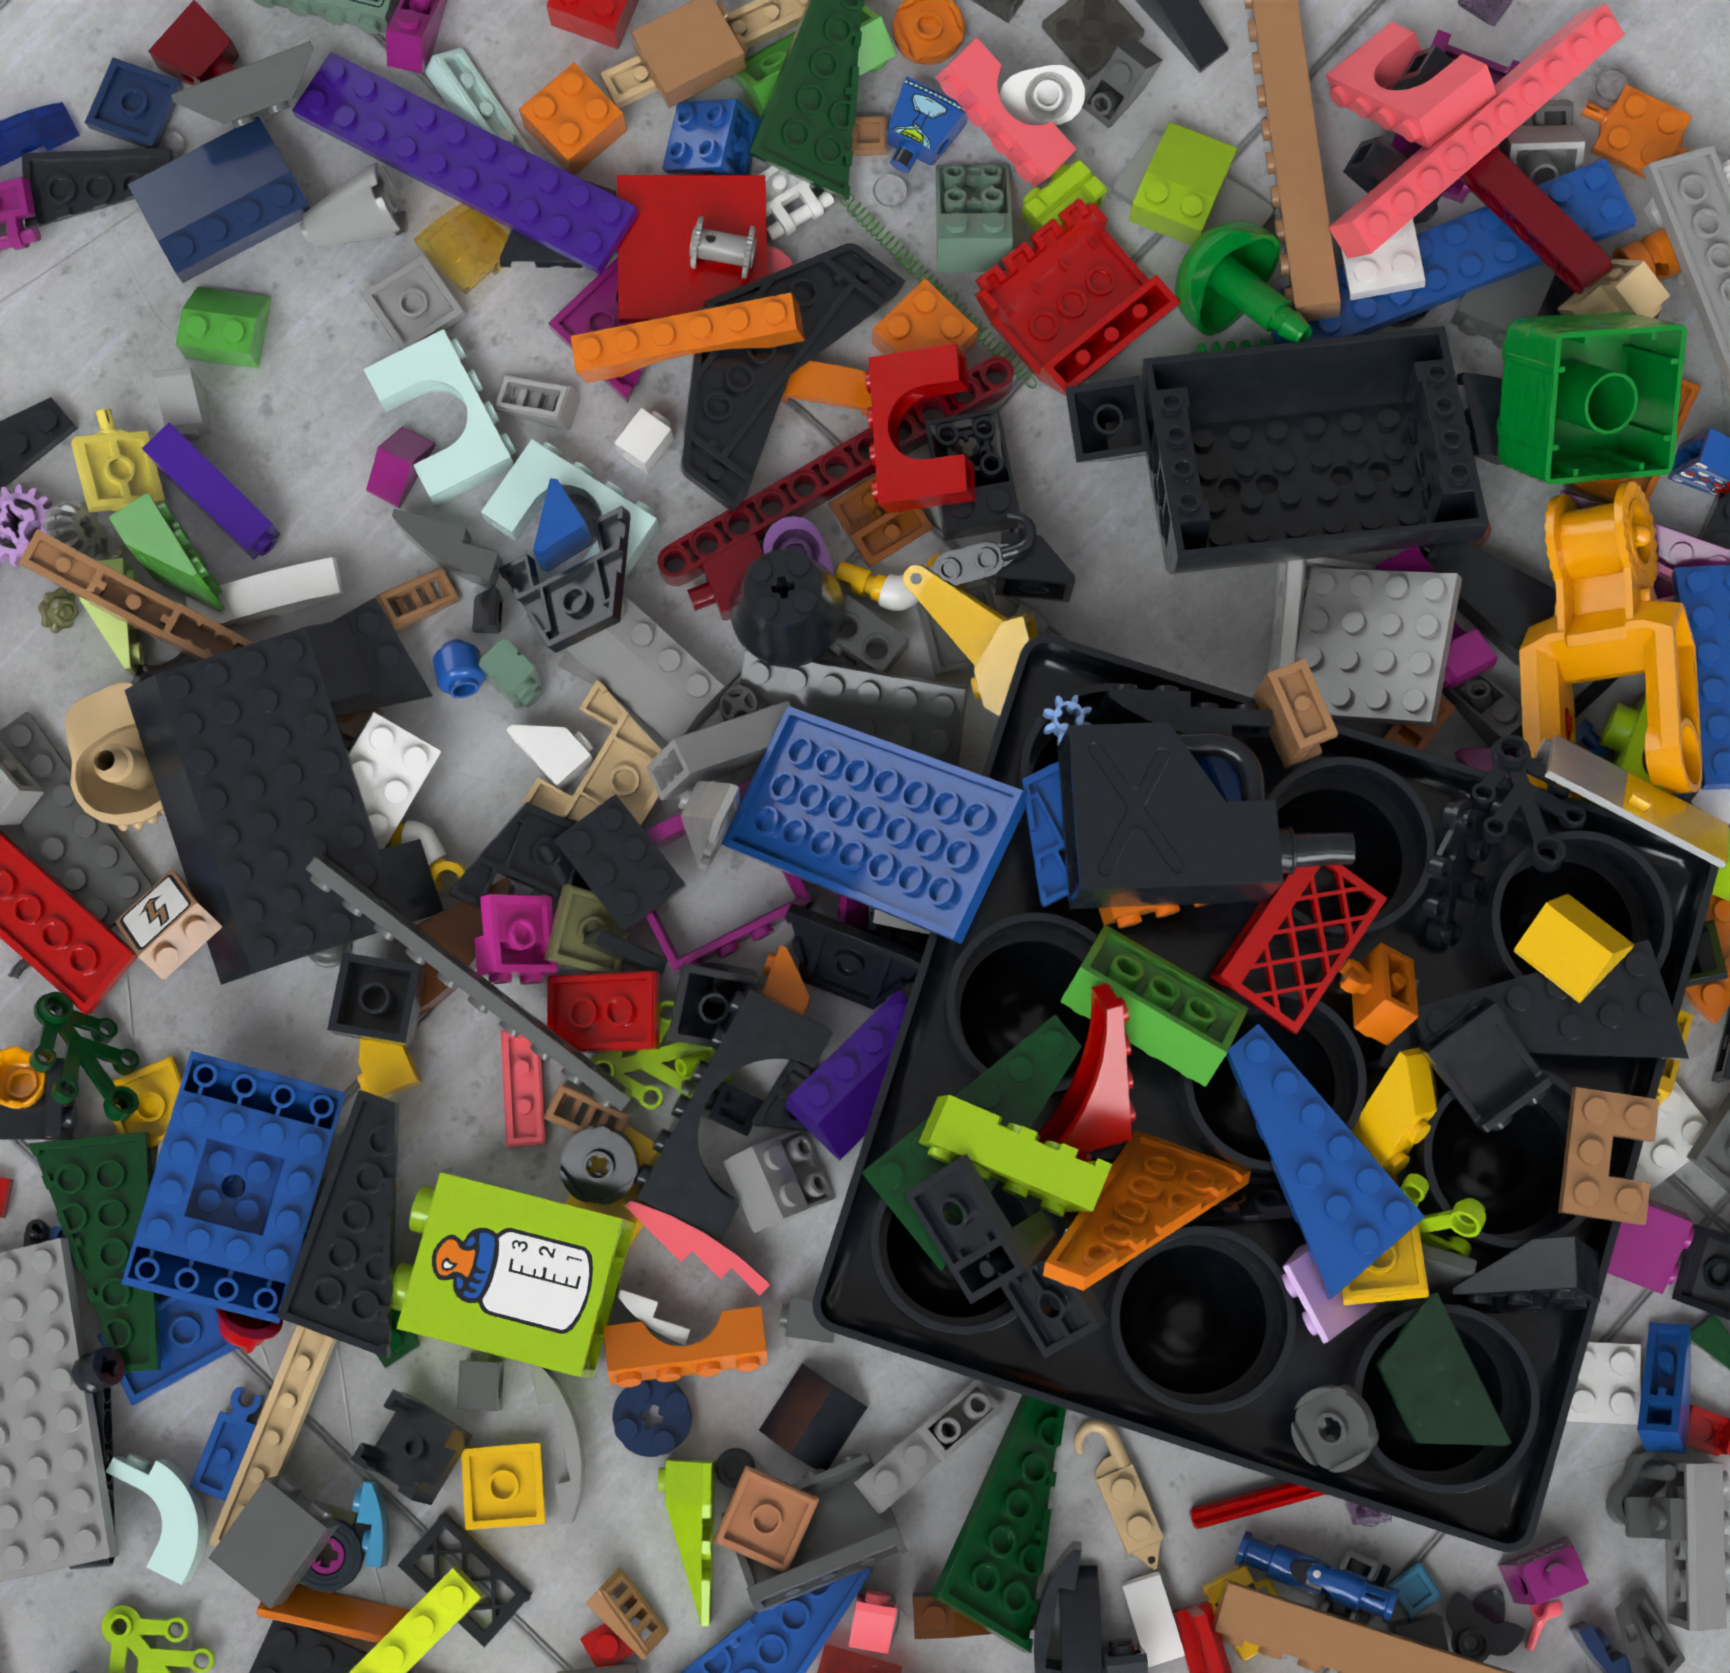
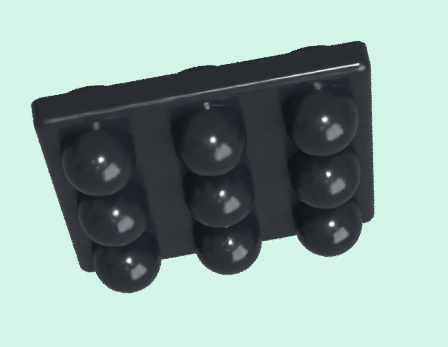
M1040 635L1029 640L1020 652L981 775L1022 790L1021 781L1023 778L1058 761V737L1053 732L1044 734V728L1052 720L1046 719L1043 716L1044 709L1055 711V698L1058 695L1062 698L1063 702L1071 701L1074 695H1078L1077 704L1082 709L1085 707L1092 708L1091 713L1084 718V721L1089 722L1091 725L1125 724L1102 708V700L1107 691L1119 684H1134L1138 686V690H1154L1155 687L1162 685L1176 686L1179 688V691H1191V707L1205 702L1219 704V708L1235 709V706L1241 704H1257L1254 698L1060 637ZM1063 713L1059 724L1067 723L1068 725H1074L1076 718L1075 716L1068 718ZM1337 724L1334 725L1338 735L1319 744L1322 749L1319 757L1288 769H1284L1269 732L1264 737L1233 736L1247 744L1259 759L1265 780L1266 800H1276L1278 827L1285 828L1286 826H1291L1294 833L1352 832L1355 840V860L1352 865L1342 866L1387 898L1346 961L1353 959L1360 963L1382 942L1414 960L1415 979L1419 980L1416 992L1432 1002L1539 972L1514 952V948L1546 902L1569 894L1633 944L1649 939L1676 1020L1678 1019L1719 867L1606 808L1567 797L1560 800L1570 805L1574 804L1582 807L1586 811L1587 818L1580 831H1565L1560 826L1558 817L1539 807L1548 835L1560 839L1566 847V855L1561 867L1553 872L1543 873L1535 869L1530 861L1533 843L1519 808L1508 824L1505 839L1499 844H1491L1489 855L1484 862L1468 858L1466 854L1467 846L1464 843L1463 854L1473 874L1485 878V888L1479 899H1473L1462 895L1459 882L1454 919L1456 923L1461 925V935L1454 947L1440 948L1428 944L1426 941V931L1431 917L1423 914V903L1437 879L1428 876V866L1447 831L1442 829L1441 823L1446 805L1451 800L1469 799L1473 786L1481 783L1488 772ZM1194 757L1200 765L1198 757ZM1505 777L1496 788V797L1490 809L1481 811L1474 808L1477 811L1475 830L1478 836H1481L1484 821L1495 814L1513 788L1509 778ZM1477 794L1481 799H1489L1484 794ZM1025 809L962 944L930 932L813 1296V1312L819 1324L830 1332L1498 1551L1515 1552L1526 1547L1533 1539L1538 1526L1599 1302H1587V1308L1581 1310L1562 1309L1561 1304L1546 1305V1310L1541 1312H1525L1520 1310V1306L1505 1307V1313L1484 1314L1480 1312V1308L1467 1306V1302L1462 1299L1458 1305L1433 1304L1417 1298L1379 1302L1374 1309L1323 1344L1319 1334L1313 1336L1308 1330L1302 1317V1313L1306 1310L1299 1297L1293 1298L1282 1280V1275L1286 1273L1283 1266L1297 1247L1306 1243L1301 1228L1294 1217L1219 1226H1193L1176 1230L1091 1285L1089 1288L1109 1321L1072 1344L1044 1358L1001 1286L970 1304L947 1264L942 1271L938 1269L862 1175L865 1169L929 1118L938 1096L951 1095L955 1097L1055 1014L1082 1047L1034 1122L1031 1130L1040 1132L1059 1106L1071 1085L1081 1062L1088 1037L1090 1019L1077 1014L1060 1001L1104 925L1098 908L1069 909L1068 896L1044 908L1042 907ZM1567 816L1571 821H1579L1574 816ZM1488 828L1493 833H1500L1497 828ZM1064 849L1058 853L1066 867ZM1542 855L1543 858L1551 860L1550 857ZM1320 866L1314 875L1317 893L1337 890L1334 873L1327 867ZM1343 880L1345 889L1353 887ZM1308 886L1301 896L1309 895ZM1360 891L1346 893L1350 917L1363 915L1372 900ZM1338 894L1318 898L1322 922L1342 919ZM1310 899L1297 901L1291 909L1294 927L1314 924ZM1260 902L1214 903L1195 907L1194 904L1179 905V912L1165 917L1157 918L1155 912L1141 915L1142 922L1129 927L1118 928L1117 922L1107 925L1248 1007L1249 1009L1231 1046L1259 1024L1352 1132L1363 1108L1389 1068L1366 1076L1363 1057L1372 1037H1366L1354 1029L1352 994L1344 991L1339 985L1342 973L1338 971L1297 1034L1287 1030L1228 986H1222L1210 977ZM1285 920L1283 921L1278 930L1286 929ZM1359 920L1351 922L1352 930L1355 928ZM1343 923L1324 926L1327 951L1341 949L1346 941ZM1315 928L1295 931L1299 956L1319 953ZM1288 934L1274 935L1268 943L1271 961L1292 957ZM1262 954L1260 955L1256 963L1264 962ZM1337 954L1328 956L1330 964ZM1321 957L1300 960L1304 984L1317 983L1323 975ZM1293 962L1272 965L1276 989L1297 986ZM1265 967L1251 969L1241 984L1254 993L1269 991ZM1314 988L1305 989L1307 998ZM1298 991L1277 994L1280 1012L1293 1020L1301 1008ZM1270 996L1261 997L1271 1005ZM1130 1043L1131 1055L1126 1056L1134 1085L1132 1089H1129V1098L1133 1103L1136 1120L1131 1122L1132 1135L1136 1130L1248 1169L1251 1173L1276 1175L1270 1162L1272 1159L1265 1142L1259 1136L1255 1126L1257 1123L1247 1100L1244 1099L1226 1056L1205 1087L1195 1080L1183 1076L1179 1071L1159 1059L1147 1055L1142 1049ZM1529 1053L1540 1070L1549 1076L1553 1084L1546 1089L1547 1094L1542 1100L1532 1106L1527 1107L1524 1105L1512 1114L1513 1119L1508 1125L1498 1131L1493 1132L1490 1130L1487 1133L1474 1125L1433 1069L1439 1088L1437 1111L1428 1122L1431 1126L1428 1134L1422 1141L1414 1144L1407 1155L1410 1157L1409 1163L1397 1175L1399 1187L1401 1188L1407 1175H1421L1429 1183L1428 1192L1417 1206L1423 1215L1452 1210L1457 1202L1471 1198L1479 1201L1484 1206L1486 1221L1480 1233L1475 1237L1461 1236L1451 1228L1428 1233L1446 1241L1454 1236L1467 1240L1472 1248L1469 1258L1477 1261L1475 1274L1533 1239L1576 1237L1598 1252L1601 1297L1621 1222L1558 1213L1572 1088L1580 1087L1655 1099L1666 1058L1645 1059ZM1613 1137L1609 1177L1633 1180L1644 1141ZM1128 1141L1090 1151V1155L1092 1158L1116 1160ZM998 1180L991 1194L1012 1228L1042 1210L1059 1240H1061L1064 1235V1216H1059L1040 1207L1042 1200L1029 1194L1026 1199H1022L1004 1191L1003 1186L1005 1183ZM1049 1295V1302L1052 1307L1060 1311V1305L1056 1298ZM1329 1384L1338 1386L1350 1385L1370 1407L1375 1419L1376 1429L1379 1433L1377 1445L1372 1448L1369 1456L1361 1464L1347 1471L1337 1473L1330 1472V1469L1323 1468L1320 1465L1314 1466L1307 1462L1298 1451L1291 1433L1292 1422L1295 1421L1297 1411L1295 1407L1300 1398L1313 1389ZM1328 1417L1330 1425L1326 1427L1327 1433L1329 1435L1336 1434L1340 1438V1424L1338 1421Z

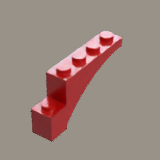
M1108 983L1091 987V1018L1081 1062L1059 1106L1038 1133L1040 1136L1038 1142L1045 1144L1046 1141H1052L1058 1144L1064 1143L1078 1149L1076 1158L1085 1162H1092L1090 1151L1132 1140L1131 1122L1136 1120L1135 1109L1129 1098V1089H1132L1134 1085L1133 1077L1127 1066L1126 1056L1131 1055V1045L1124 1029V1022L1129 1020V1013L1122 997L1117 998Z

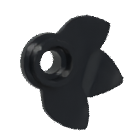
M1499 1589L1484 1591L1477 1595L1472 1602L1465 1595L1456 1592L1448 1603L1446 1618L1453 1630L1451 1638L1453 1653L1483 1662L1489 1655L1506 1656L1513 1652L1525 1635L1523 1627L1504 1621L1505 1602L1503 1593ZM1473 1635L1477 1639V1646L1473 1650H1467L1464 1646V1641L1468 1636Z

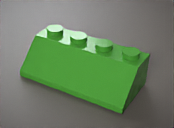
M866 5L862 7L860 31L862 32L857 65L859 67V76L868 71L872 72L883 68L887 64V60L897 55L882 17ZM796 31L746 58V69L733 75L759 117L763 114Z
M1104 925L1060 1001L1077 1014L1090 1019L1091 987L1108 983L1117 998L1122 997L1127 1005L1129 1020L1124 1022V1029L1130 1043L1142 1049L1147 1055L1159 1059L1179 1071L1183 1076L1195 1080L1205 1087L1228 1053L1249 1009L1107 925Z

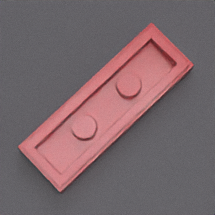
M502 1030L501 1050L506 1147L547 1145L546 1120L544 1119L545 1101L542 1058L531 1050L530 1046L532 1043L521 1034L516 1038Z

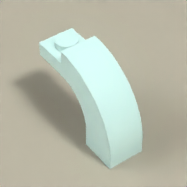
M128 1453L127 1457H113L106 1473L148 1494L156 1503L161 1514L162 1531L160 1540L146 1568L180 1585L191 1582L203 1557L207 1540V1516L199 1491L190 1488L192 1480L189 1476L167 1459L156 1460L152 1469H149L150 1462L136 1454Z

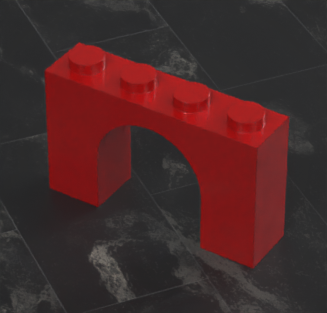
M957 343L869 357V371L865 372V385L868 393H871L872 407L867 409V419L870 429L874 432V443L870 444L869 452L873 466H876L877 480L872 481V493L875 502L888 513L977 501L974 463L965 454L919 460L905 456L899 444L900 424L907 411L914 404L928 397L969 391L967 358L964 351Z

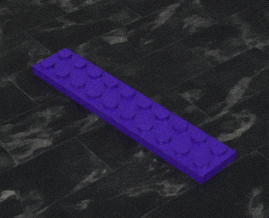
M331 51L292 110L297 119L600 275L639 215L636 206Z

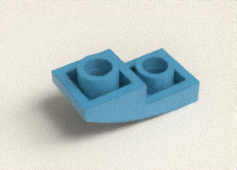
M367 1480L363 1482L362 1488L356 1489L352 1510L353 1512H358L357 1523L372 1525L371 1531L366 1530L362 1540V1550L364 1555H367L365 1566L382 1568L387 1565L390 1534L387 1507L379 1482Z

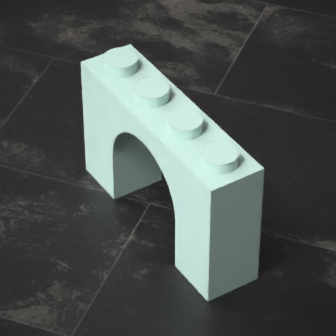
M444 329L363 369L385 412L420 395L431 392L450 394L458 398L467 407V423L460 438L448 448L413 465L435 508L509 471L514 465L511 455L516 453L507 433L499 435L494 424L500 420L490 401L482 403L477 392L483 390L474 370L466 372L461 360L465 359L466 355L457 338L449 340Z
M531 439L481 511L485 522L517 542L534 516L544 505L550 478L557 479L568 496L586 499L600 511L601 515L620 506H623L630 512L631 519L625 570L626 579L660 529L657 518H655L656 512L643 502L637 501L636 504H633L625 499V493L613 483L606 481L603 485L592 478L594 473L585 465L577 461L572 465L562 459V452L550 443L544 442L540 445ZM596 540L583 561L600 553L598 540Z

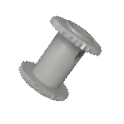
M698 217L696 227L693 228L690 243V267L696 269L698 258L742 266V278L746 279L749 269L753 266L757 243L755 226H750L749 235L746 237L704 229L705 217Z

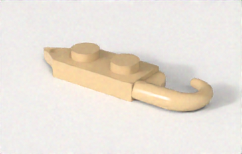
M1098 1419L1086 1421L1078 1428L1074 1435L1073 1444L1075 1451L1078 1455L1083 1453L1082 1443L1085 1436L1089 1433L1097 1432L1104 1437L1111 1455L1104 1458L1097 1465L1095 1480L1128 1555L1132 1553L1156 1571L1158 1568L1160 1541L1164 1537L1120 1434L1108 1422ZM1149 1556H1154L1153 1563L1148 1562Z

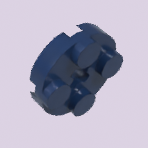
M657 1379L644 1380L641 1384L634 1387H626L619 1394L613 1408L612 1420L615 1435L628 1450L640 1456L657 1457L670 1453L683 1443L691 1428L692 1410L688 1398L674 1382H660ZM652 1405H656L659 1407L658 1414L664 1416L662 1424L655 1423L653 1428L645 1426L646 1419L642 1418L641 1414L643 1410L649 1411Z

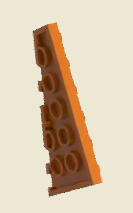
M1136 1130L1132 1135V1140L1127 1142L1112 1164L1093 1212H1079L1046 1260L1043 1276L1056 1280L1063 1285L1084 1291L1249 1183L1251 1171Z

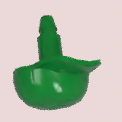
M1244 220L1217 225L1201 234L1182 258L1175 282V296L1181 302L1178 308L1185 320L1202 334L1213 336L1223 332L1240 319L1243 314L1267 332L1275 330L1280 337L1291 342L1307 341L1313 332V329L1299 311L1292 309V302L1268 284L1279 261L1281 247L1278 239L1263 227Z

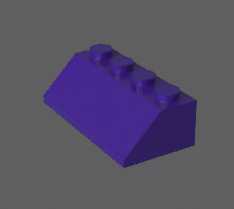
M899 990L789 1096L784 1105L839 1161L866 1134L909 1000Z

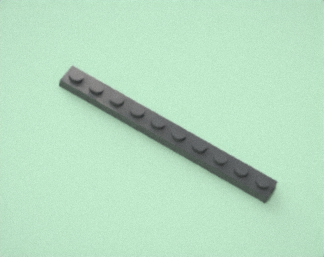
M320 852L307 866L306 870L312 874L310 880L317 887L328 893L331 889L344 898L341 903L347 910L358 917H361L362 914L366 915L375 922L373 928L381 936L389 941L396 938L407 947L405 953L420 965H424L427 962L439 971L436 976L446 986L454 990L457 986L470 995L468 1001L476 1009L485 1014L491 1011L501 1019L499 1025L506 1032L516 1038L521 1034L532 1043L530 1048L536 1055L545 1061H549L552 1058L564 1067L561 1072L576 1085H580L583 1082L594 1090L592 1096L601 1105L608 1109L615 1106L618 1110L622 1111L631 1100V1090Z

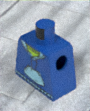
M906 76L887 130V143L897 149L890 160V164L903 173L910 172L916 159L928 165H934L966 126L968 121L966 111L956 100Z

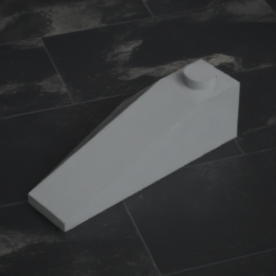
M697 781L694 789L686 788L678 804V808L683 810L681 819L699 871L707 874L740 806L739 787L732 783Z

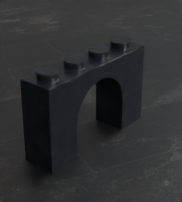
M1437 46L1416 52L1398 80V83L1404 89L1419 86L1432 79L1452 63L1453 60ZM1382 136L1362 141L1343 173L1366 193H1369L1408 159ZM1443 192L1413 218L1414 224L1427 222L1434 216L1438 210L1437 202Z

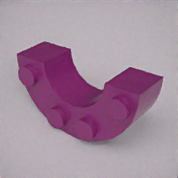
M1418 547L1409 548L1376 565V570L1436 573ZM1454 621L1443 689L1450 690L1495 666L1497 656L1477 628L1467 633Z

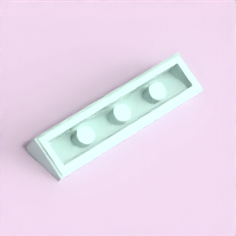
M462 47L432 55L425 73L453 114L535 155Z

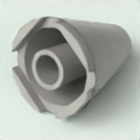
M378 163L367 166L303 213V221L300 222V229L305 240L308 243L313 242L318 248L400 236L407 233L409 227L406 211L398 213L397 201L401 200L400 194L387 170L383 166L378 167Z

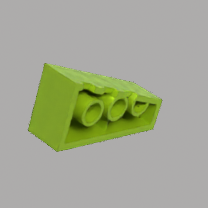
M951 1095L937 1097L918 1142L930 1148L928 1151L929 1156L950 1164L953 1159L956 1160L967 1154L983 1181L988 1182L990 1177L1005 1183L1003 1190L1014 1196L1026 1199L1029 1194L1042 1200L1040 1207L1050 1213L1064 1216L1065 1212H1093L1111 1169V1163L1099 1158L1097 1161L1092 1162L1082 1161L1076 1158L1078 1151L1076 1148L1052 1141H1046L1045 1144L1038 1142L1040 1136L1036 1131L1013 1123H1008V1126L1005 1127L1001 1125L1002 1118Z

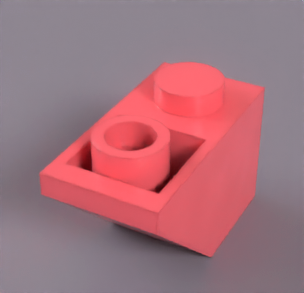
M866 1589L865 1595L857 1594L848 1647L888 1654L897 1611L896 1601L890 1600L889 1592Z

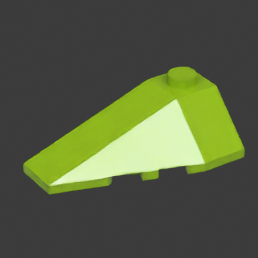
M668 1458L666 1460V1467H659L658 1492H665L666 1508L701 1626H710L712 1620L716 1459Z

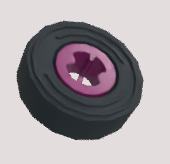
M336 1518L333 1519L340 1526L327 1543L333 1545L331 1551L337 1549L338 1558L332 1560L330 1566L323 1564L325 1559L319 1560L317 1556L300 1580L313 1590L322 1592L340 1590L351 1583L362 1569L365 1555L362 1550V1539L359 1533L346 1521Z

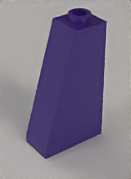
M170 422L142 448L157 468L253 560L259 555H266L274 548L277 543L276 538L280 535L275 526Z

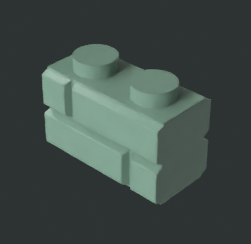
M507 638L501 639L480 659L478 665L488 682L499 693H502L504 698L515 709L523 706L530 707L542 695L543 682L535 666L523 654H520L519 650Z

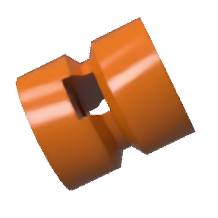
M1665 228L1644 236L1641 239V243L1639 241H1632L1616 248L1613 252L1612 259L1645 261L1659 281L1682 272Z

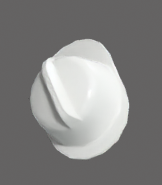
M1047 65L1011 75L1003 83L999 97L1008 113L1020 122L1029 125H1042L1053 122L1055 125H1060L1072 120L1080 112L1085 101V88L1081 78L1073 69L1064 65Z

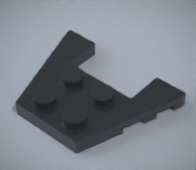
M623 506L593 520L600 550L599 554L541 583L539 582L535 560L528 554L499 568L501 576L508 581L512 588V593L528 612L527 616L547 647L555 653L615 625L621 620L631 519L630 512Z
M528 802L524 803L454 883L447 895L479 909L481 908L480 897L488 895L496 873L558 900L562 887L565 884L591 891L590 887L554 842L557 837L575 825V823Z

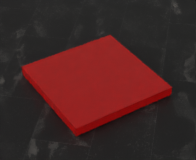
M617 175V197L636 206L639 215L618 247L619 323H638L699 311L700 307L706 309L703 307L704 301L767 276L765 175ZM698 217H705L704 229L746 237L749 235L750 226H755V238H757L753 266L749 269L746 279L742 278V266L698 258L696 269L690 267V243L693 228L696 227Z

